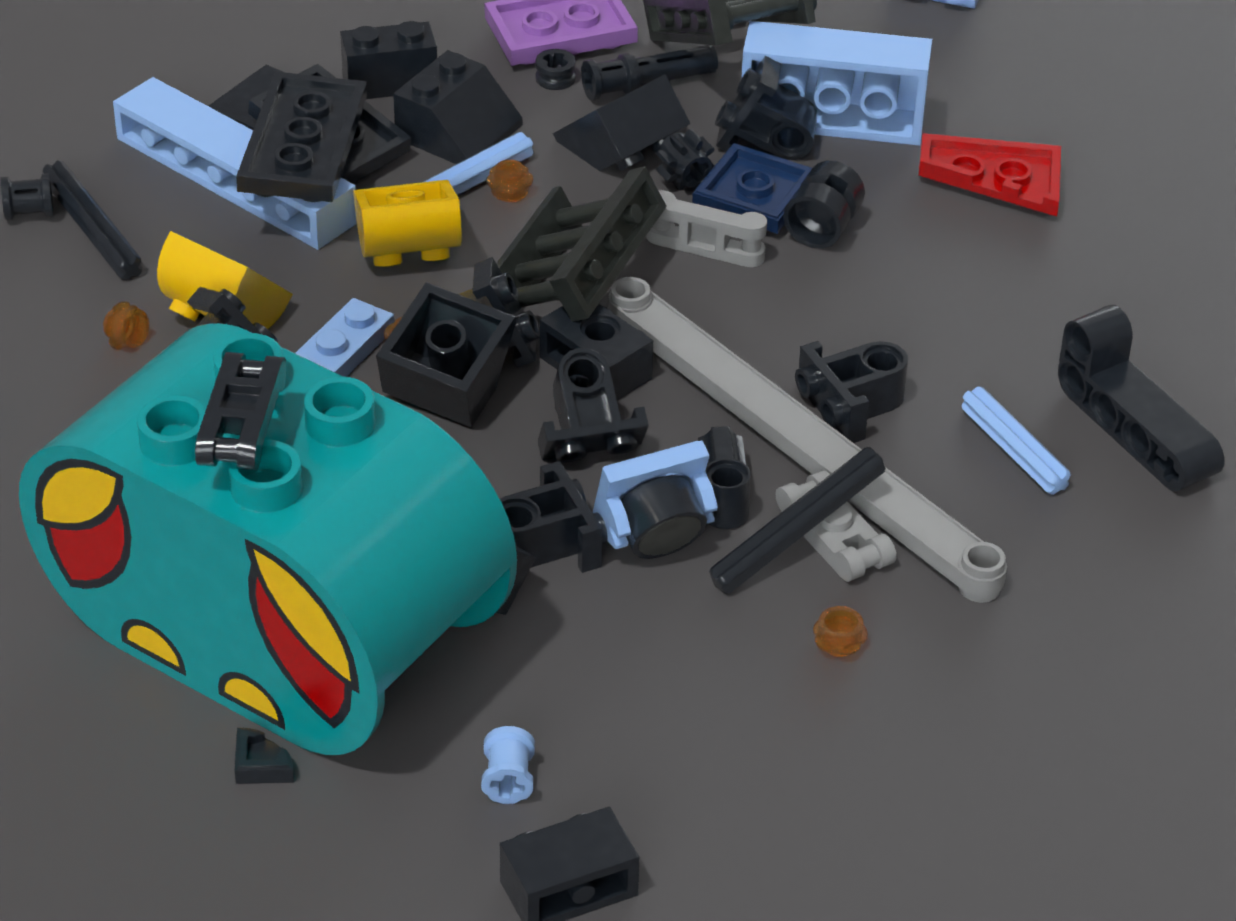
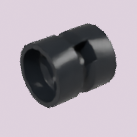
M826 160L817 163L810 170L801 183L800 188L794 193L785 207L783 217L789 233L797 241L811 248L823 249L832 246L840 238L848 226L849 220L853 218L863 203L865 188L858 173L848 165L838 161Z

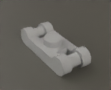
M658 190L667 207L646 235L650 243L744 267H758L764 263L766 247L761 242V239L766 236L767 219L763 214L746 212L740 215L678 200L673 193ZM730 236L742 239V241L732 240Z
M821 470L809 475L806 483L801 485L789 483L776 489V501L781 512L830 474L825 470ZM848 501L804 535V538L846 582L862 577L865 574V569L874 566L881 569L893 564L897 558L895 546L891 539L883 533L878 535Z

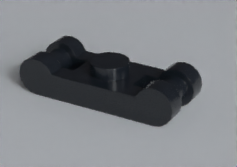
M225 353L197 435L195 446L197 465L216 467L218 461L237 463L238 469L254 471L259 469L263 442L278 394L283 391L287 370L285 357L266 356L264 361L247 360L244 353ZM224 433L240 435V438H225L223 435Z

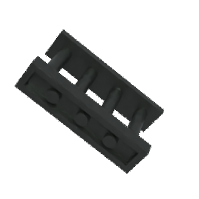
M643 0L650 40L720 45L733 42L731 30L734 24L742 22L761 21L797 24L816 22L814 11L817 8V0Z
M646 166L629 170L611 197L599 201L572 206L562 187H553L496 264L502 274L508 272L513 278L518 290V301L522 307L559 300L572 322L588 319L667 205ZM592 222L588 226L581 227L584 223ZM572 249L570 253L561 255L563 251ZM552 277L550 281L540 283L542 279Z

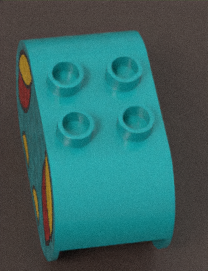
M220 323L204 324L185 332L35 453L25 464L19 482V504L22 520L38 562L65 603L90 629L118 649L303 749L324 755L346 754L362 746L380 724L385 704V690L450 626H473L492 617L508 599L516 577V545L502 502L480 467L446 431L421 413L371 390L367 384L358 379L341 376L281 347L274 339L266 335L251 333L233 325ZM226 352L244 353L247 360L264 361L266 356L285 357L286 359L285 386L283 391L278 394L263 442L261 463L257 471L238 469L237 463L218 461L216 467L196 464L195 446L197 435ZM224 433L223 437L239 439L240 435Z

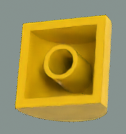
M448 180L353 190L363 257H373L375 266L385 267L401 264L403 262L402 253L421 251V259L425 261L444 260L450 257L451 247L461 246L459 197Z
M172 231L169 232L159 256L157 280L161 292L173 300L169 309L196 322L200 313L205 316L208 313L192 308L187 302L199 287L218 292L222 289L228 290L245 305L246 309L243 312L245 317L252 324L257 322L267 329L279 319L293 295L252 269Z

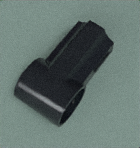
M730 426L711 427L707 434L698 437V441H703L709 453L705 472L713 487L718 506L717 511L712 512L715 518L714 522L708 524L720 529L737 528L748 520L750 507L751 471L746 465L743 438L735 434Z

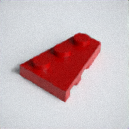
M922 133L918 176L1057 217L1060 199L1061 146Z

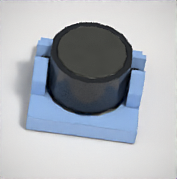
M694 441L606 465L602 468L592 513L598 512L602 516L607 529V541L614 549L626 547L629 542L633 553L639 558L653 559L664 557L693 543L704 532L706 524L714 522L715 518L712 512L717 511L718 506L713 487L705 472L709 453L703 441Z

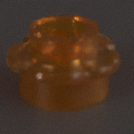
M503 160L490 169V175L487 177V184L491 187L492 195L498 200L505 202H515L525 198L529 192V187L533 183V175L529 173L528 168L516 160Z
M126 301L114 305L112 310L105 316L103 322L104 333L110 338L109 345L115 350H121L123 347L137 348L142 345L149 332L147 314L135 305L130 306V303Z
M834 606L824 610L813 627V633L816 635V645L833 656L843 657L858 652L861 644L867 641L868 632L863 625L862 616L856 610L846 606Z

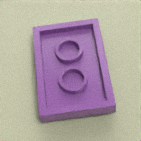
M498 0L484 3L485 19L511 66L533 64L537 55L548 49L566 50L575 56L582 52L604 48L614 49L620 45L636 43L638 39V27L621 0Z

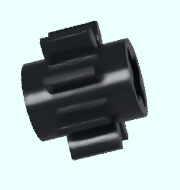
M688 129L685 134L681 132L673 133L664 139L659 147V151H657V155L663 163L657 167L656 171L667 183L672 182L679 190H683L685 185L688 187L698 186L714 167L708 156L715 149L703 136L699 137L692 129Z

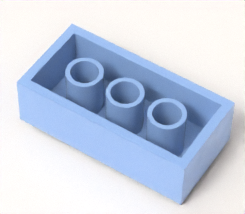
M749 21L743 49L742 77L749 68L755 71L763 58L767 56L781 63L778 84L813 103L817 110L815 135L920 146L932 39Z

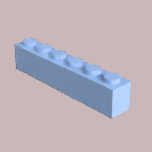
M152 77L113 101L118 140L311 247L319 250L357 224L353 190H356V187L343 178H340L333 202H307L298 198L280 196L261 197L253 193L237 192L236 175L253 130L180 92L176 88Z

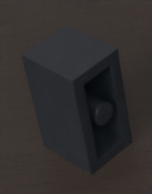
M406 21L399 25L381 27L361 26L353 30L340 31L343 79L367 81L366 99L392 97L394 92L437 59V45L429 21Z
M608 806L587 814H578L569 820L533 832H524L512 839L500 842V882L521 921H566L638 896L640 857L611 807Z

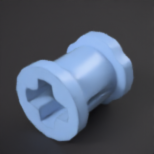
M502 726L493 729L484 738V754L489 762L488 769L482 775L481 790L494 802L515 804L520 800L527 799L533 792V776L528 772V761L535 754V740L529 732L519 727Z

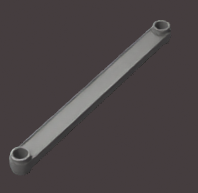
M624 277L613 283L608 295V309L636 329L643 331L649 338L654 340V353L811 474L821 470L831 474L862 450L652 292L650 285L646 281L637 277ZM887 468L882 475L848 500L850 504L957 585L960 593L965 598L983 603L995 600L1000 595L1001 590L1004 588L1007 572L1006 557L1002 549L993 543L981 540Z

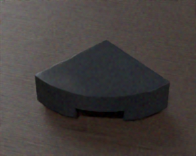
M237 728L234 768L236 784L294 783L292 759L285 748L283 749V747L281 748L276 743L266 739L264 732L251 728Z

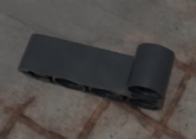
M1108 305L1069 321L1065 325L1058 364V378L1064 393L1071 401L1171 491H1180L1223 470L1225 462L1223 449L1214 435L1129 361L1133 330L1126 313L1120 307Z

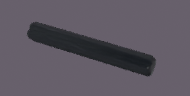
M59 160L53 165L46 164L42 172L50 174L52 192L121 279L126 280L132 275L139 276L143 269L140 265L141 257L63 161Z
M866 447L713 565L709 573L714 584L725 594L734 591L882 475L886 468L881 456L871 447Z

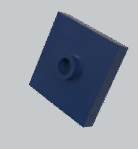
M733 143L692 194V203L740 215L746 212H758L767 219V231L778 234L785 225L783 214L786 205L800 188L801 183L812 168Z

